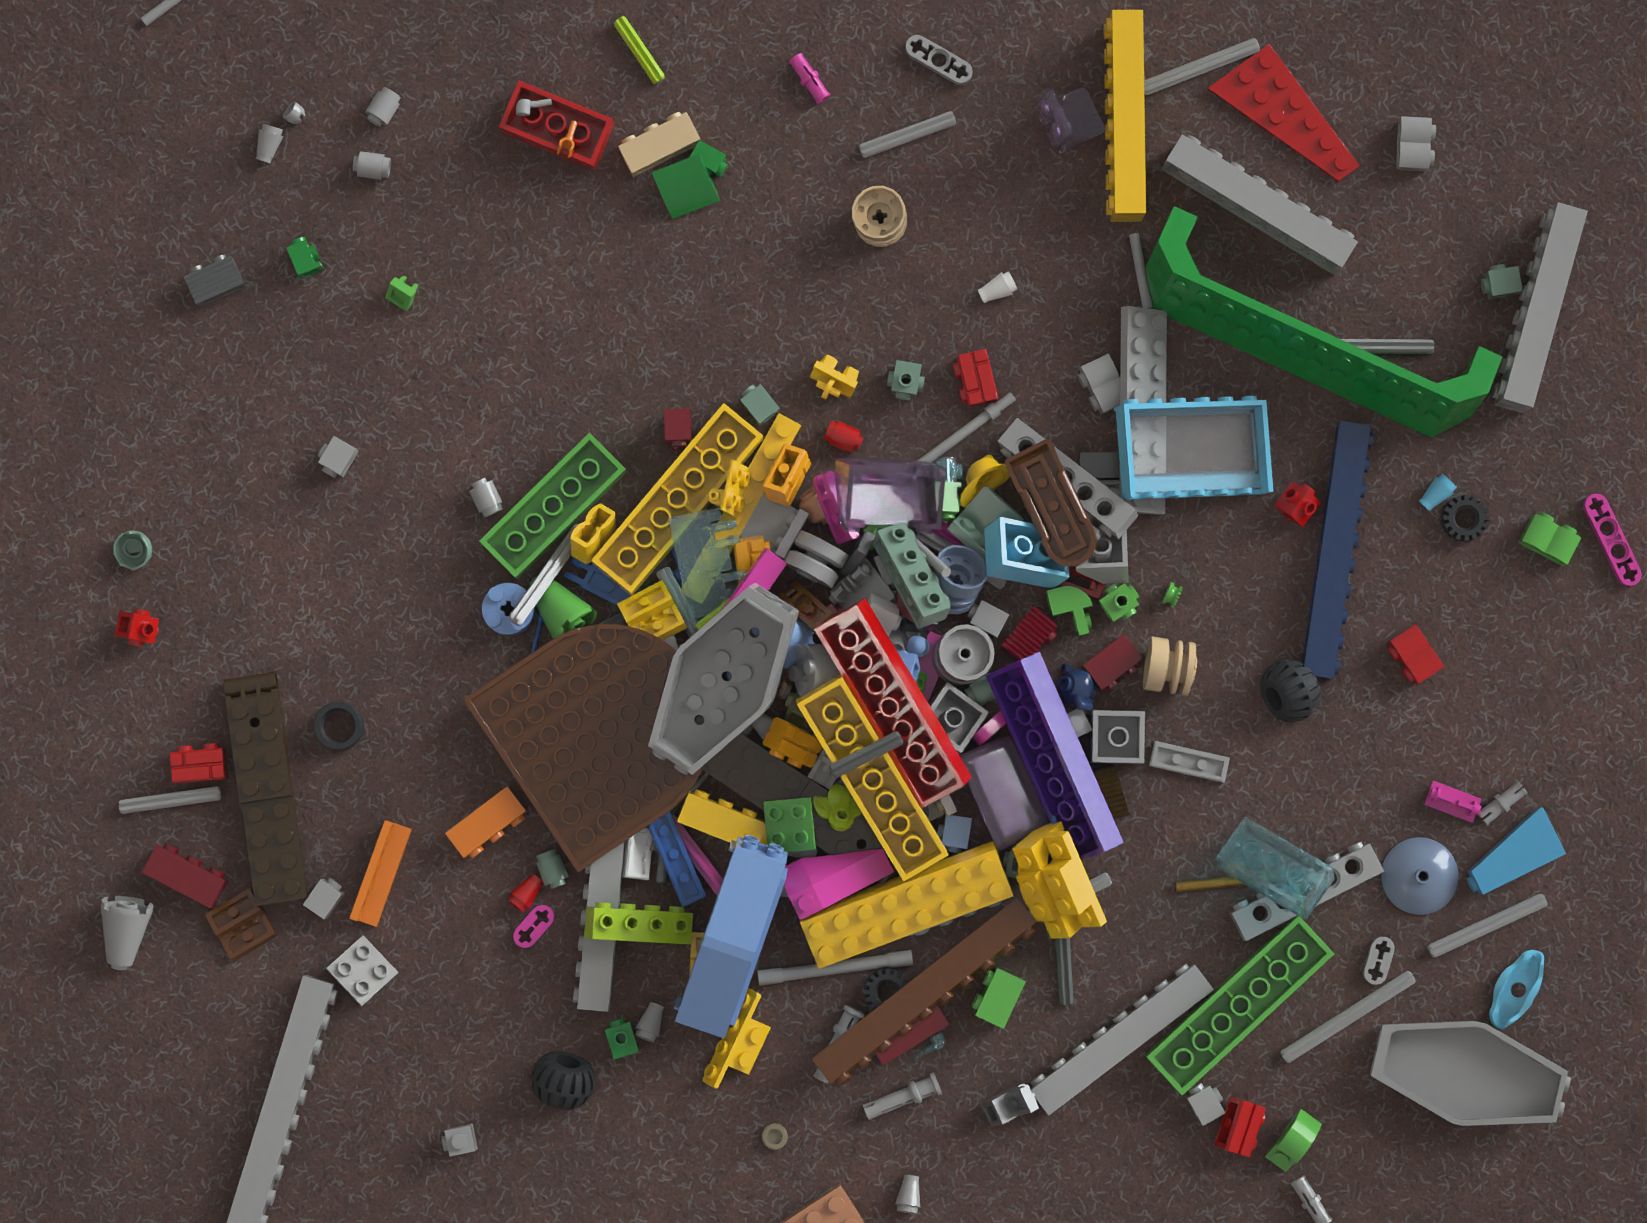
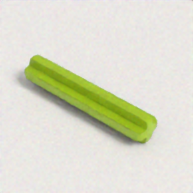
M626 17L618 18L614 22L615 28L652 83H659L664 79L663 72Z

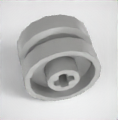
M800 530L794 543L805 554L796 550H789L783 561L787 563L788 567L806 579L828 588H833L838 576L835 571L826 565L828 564L838 569L843 568L849 555L828 542Z
M967 624L956 626L941 636L935 644L932 653L933 667L944 681L957 686L968 685L986 674L992 666L995 654L993 643L987 633L976 626Z

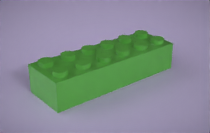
M588 433L479 542L518 580L627 471Z

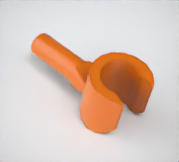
M571 121L567 135L559 141L558 155L560 149L565 148L569 151L567 158L571 157L574 149L573 135L577 126L576 121Z

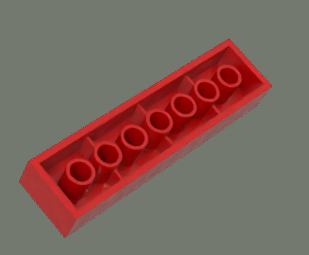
M866 598L825 620L814 629L879 739L895 731L900 734L903 744L889 751L888 754L921 809L961 788L972 778Z

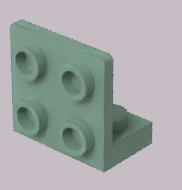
M985 486L951 523L947 530L965 546L980 554L986 562L984 529L999 517L1023 521L1024 518L990 487Z

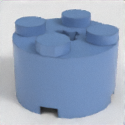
M502 583L489 590L482 603V614L485 622L492 630L504 636H516L531 626L535 618L536 607L532 609L520 626L513 624L509 616L502 611L503 607L508 606V603H511V606L515 608L526 593V590L514 583Z

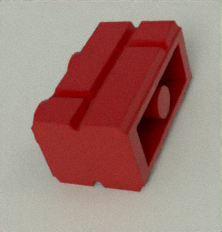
M982 349L956 356V363H953L952 366L955 378L961 379L962 388H958L961 402H966L967 407L971 408L998 401L999 398L987 350Z
M218 743L203 744L202 750H193L192 746L177 747V752H170L172 782L174 784L228 779L225 748H218Z
M1230 1096L1214 1145L1250 1158L1251 1152L1257 1146L1256 1137L1259 1127L1265 1121L1264 1112L1266 1108Z

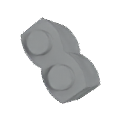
M1401 116L1398 119L1396 170L1426 172L1429 170L1430 165H1434L1435 151L1431 150V140H1435L1436 125H1432V118Z
M1109 354L1079 368L1078 379L1083 388L1087 387L1089 389L1091 397L1088 399L1094 411L1099 410L1100 414L1114 409V407L1120 406V377Z

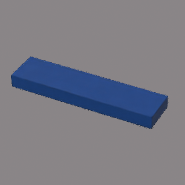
M669 811L650 824L648 829L681 906L684 907L706 897Z

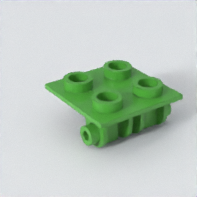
M811 797L764 801L768 846L769 843L780 845L784 848L785 852L816 850Z

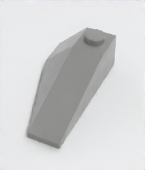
M1099 480L1119 496L1120 480ZM1109 506L1102 507L1099 514L1107 516L1111 513L1112 508ZM1093 519L1091 520V524L1098 529L1100 525ZM1127 530L1119 540L1113 535L1109 538L1100 531L1101 537L1097 540L1093 556L1086 563L1077 566L1076 571L1102 584L1129 583Z

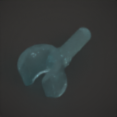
M943 1033L930 1036L932 1045L926 1046L913 1055L914 1059L917 1061L929 1052L941 1049L946 1043Z

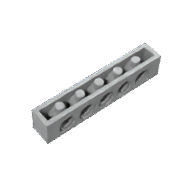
M1016 418L1000 437L998 443L1002 448L1000 452L1006 458H1009L1021 452L1024 446H1033L1046 439ZM1055 447L1068 476L1073 477L1071 483L1078 497L1084 491L1092 492L1090 499L1085 501L1080 499L1090 522L1093 519L1100 525L1098 529L1109 538L1113 535L1119 540L1138 517L1136 509ZM1109 506L1112 508L1111 513L1107 516L1099 514L1102 507Z
M1358 842L1347 848L1349 853L1341 857L1339 853H1336L1325 859V865L1319 868L1316 865H1312L1301 871L1303 876L1295 880L1293 876L1279 882L1280 888L1272 892L1270 888H1267L1256 894V900L1248 903L1247 899L1233 905L1234 911L1229 914L1242 940L1248 941L1384 872L1371 844L1363 845L1362 842ZM1350 859L1354 860L1357 864V870L1353 874H1349L1345 870V864ZM1326 871H1330L1334 875V882L1330 886H1326L1322 881V875ZM1306 882L1311 886V894L1304 898L1299 893V887L1302 883ZM1280 894H1284L1288 898V905L1284 909H1280L1276 905V898ZM1257 906H1262L1266 912L1265 917L1260 921L1253 917V910Z

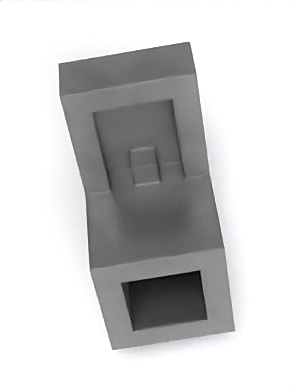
M1025 1083L1014 1086L980 1103L991 1127L1005 1124L1019 1115L1032 1113L1039 1109L1035 1093Z

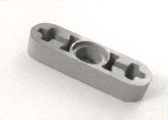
M921 35L911 36L907 40L905 50L911 59L957 85H965L971 80L972 67L965 60ZM918 41L921 42V48L927 52L929 47L933 48L928 55L927 61L923 59L925 53L921 51L912 52L913 47L911 43L917 44ZM935 54L944 55L946 58L945 65L936 67L932 63V57ZM950 60L955 61L953 63L954 68L959 70L962 67L966 68L965 73L968 76H962L959 79L956 77L957 72L951 68L949 73L945 72L950 65Z

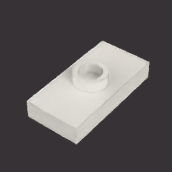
M644 828L625 841L622 878L649 880L651 851L649 849L653 838L648 828Z

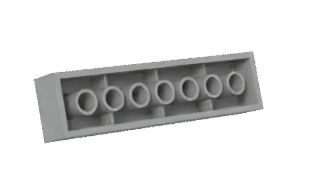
M1183 134L1181 135L1161 169L1162 171L1334 276L1340 271L1358 241L1353 239L1355 236L1345 229L1338 230L1332 226V221L1322 215L1317 217L1310 213L1311 209L1301 202L1294 203L1287 199L1289 196L1284 191L1277 188L1275 190L1266 186L1267 182L1256 175L1251 177L1244 172L1245 169L1238 163L1231 162L1230 164L1222 159L1223 155L1212 148L1207 150L1200 145L1201 142L1191 135L1187 137Z
M1558 202L1552 208H1549L1547 213H1543L1539 227L1543 228L1542 234L1535 239L1532 251L1536 252L1534 261L1529 262L1526 270V276H1529L1527 286L1523 285V291L1519 296V300L1523 301L1522 306L1514 314L1512 324L1516 325L1513 335H1509L1505 347L1509 349L1506 359H1502L1499 367V373L1502 374L1500 383L1495 384L1492 397L1496 398L1494 403L1496 406L1520 413H1525L1534 407L1587 216V210Z

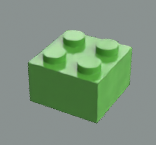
M994 967L993 971L989 970L982 981V984L986 985L982 995L977 993L971 1007L975 1009L973 1014L1004 1029L1026 981L997 967Z

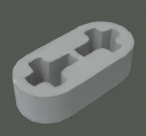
M1377 937L1370 944L1362 973L1366 982L1370 984H1381L1387 977L1395 948L1393 942L1387 937ZM1382 941H1385V946L1389 948V951L1382 953L1381 960L1377 959L1379 950L1375 949L1376 944H1381ZM1376 961L1380 962L1378 971L1382 972L1381 977H1376L1375 980H1372V975L1368 974V970L1375 968Z

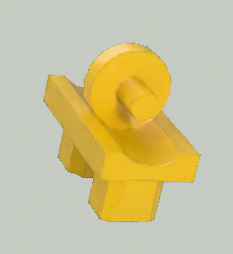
M828 354L820 362L817 361L815 363L810 378L818 381L816 387L824 390L821 396L823 399L826 400L829 394L837 398L842 394L850 399L858 383L856 380L859 371L850 366L846 367L843 374L834 370L838 361Z

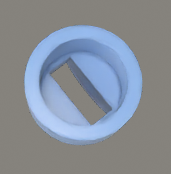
M914 635L908 641V653H914L918 657H923L930 650L929 642L923 637Z

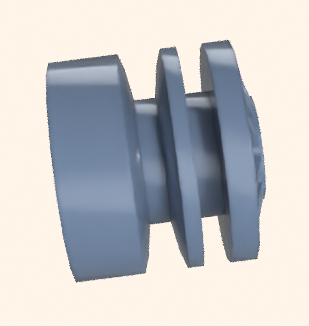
M952 545L944 548L937 556L950 568V575L943 577L934 568L931 571L937 575L943 594L945 593L949 597L951 608L948 614H961L967 612L974 605L979 592L987 580L986 562L975 550L966 546Z

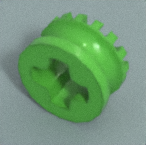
M1171 582L1162 603H1170L1171 607L1174 608L1178 601L1176 598L1179 599L1183 587H1175L1174 583Z

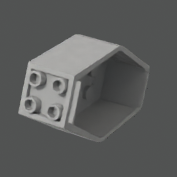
M754 583L748 586L682 644L672 658L648 747L653 749L652 754L664 761L666 758L675 763L674 768L685 775L689 772L693 775L762 715L774 701L799 610ZM756 627L759 629L758 637L751 636V628ZM729 671L732 674L730 681L723 679V672ZM697 715L704 717L703 724L699 725L695 722Z

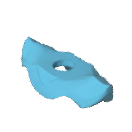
M1529 950L1522 953L1498 978L1489 1012L1490 1021L1497 1030H1504L1519 1019L1529 1009L1538 994L1544 970V955L1540 951ZM1516 983H1522L1526 987L1525 995L1520 998L1514 997L1511 993V988Z

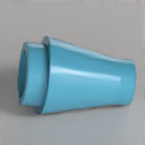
M1442 473L1439 477L1434 478L1419 502L1428 511H1431L1435 506L1454 495L1453 491L1457 487Z

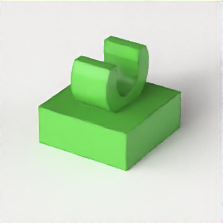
M402 276L400 279L395 277L389 284L385 298L407 311L413 303L418 284L415 283L410 287L405 284L406 276Z

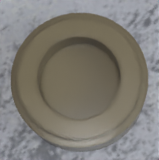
M772 1123L764 1128L762 1141L769 1149H780L787 1142L788 1133L781 1124Z

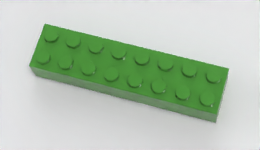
M1299 915L1291 918L1144 1056L1180 1095L1185 1094L1328 961L1334 953Z

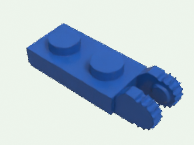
M574 557L571 563L579 569L582 568L588 571L584 580L571 572H565L563 576L580 585V588L618 606L617 603L630 597L626 591L593 564H584Z

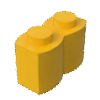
M600 503L588 512L586 521L580 523L571 534L572 557L584 564L592 562L591 560L599 552L601 546H604L616 531L615 511Z

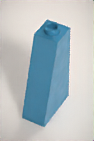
M1544 808L1534 809L1467 871L1470 877L1466 879L1473 892L1477 891L1479 895L1486 894L1566 854Z

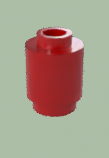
M831 421L824 437L825 440L829 441V445L849 454L853 450L858 451L863 441V437L859 436L860 430L841 421H838V423Z

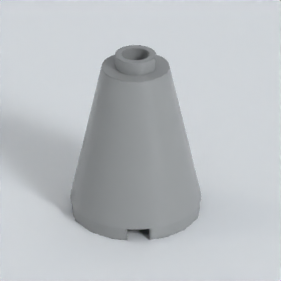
M115 896V901H108V897L101 899L100 906L106 962L111 965V968L126 970L127 966L133 965L153 912V904L151 902L146 906L144 905V899L128 896Z

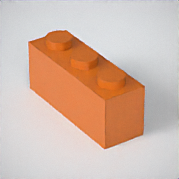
M507 786L445 834L463 858L470 856L473 859L484 851L482 845L491 840L494 843L503 837L505 833L502 830L510 824L514 828L526 819L524 814L528 811L511 788Z

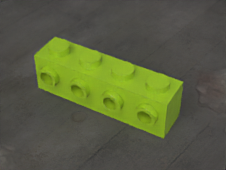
M595 902V907L586 906L584 938L691 944L693 913L684 912L685 907L669 906V911H660V906L645 905L644 910L635 909L636 904L620 903V908H611V903Z

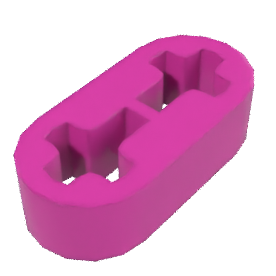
M998 712L975 732L972 739L978 746L983 744L1006 724L1002 712Z
M547 905L535 907L516 928L513 936L515 943L523 948L531 947L553 923V910ZM538 910L540 912L547 910L549 912L547 914L549 921L547 923L542 921L538 926H535L533 923L538 919L536 912ZM532 926L534 930L530 934L531 942H520L521 935L519 932L521 930L525 932Z

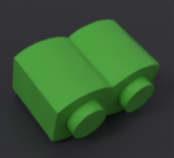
M1541 512L1539 515H1532L1518 543L1561 566L1568 565L1581 539L1580 536L1576 535L1577 530L1565 524L1562 527L1558 526L1553 522L1554 518L1546 513Z

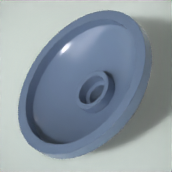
M1422 837L1404 840L1394 846L1384 859L1382 865L1384 872L1381 873L1384 892L1388 899L1402 911L1416 915L1436 912L1442 909L1456 892L1459 876L1455 859L1446 847L1435 840ZM1421 871L1427 874L1425 881H1421L1418 877Z

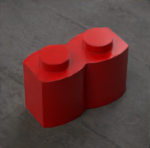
M1416 624L1387 642L1390 646L1387 649L1389 655L1395 662L1397 660L1400 661L1404 667L1401 670L1402 674L1409 683L1414 682L1415 685H1418L1444 668L1441 660Z

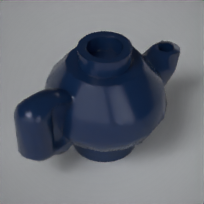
M1063 663L1061 670L1064 676L1058 683L1062 698L1068 704L1076 706L1077 709L1090 712L1093 709L1092 699L1097 692L1096 683L1086 670L1075 669L1071 665Z

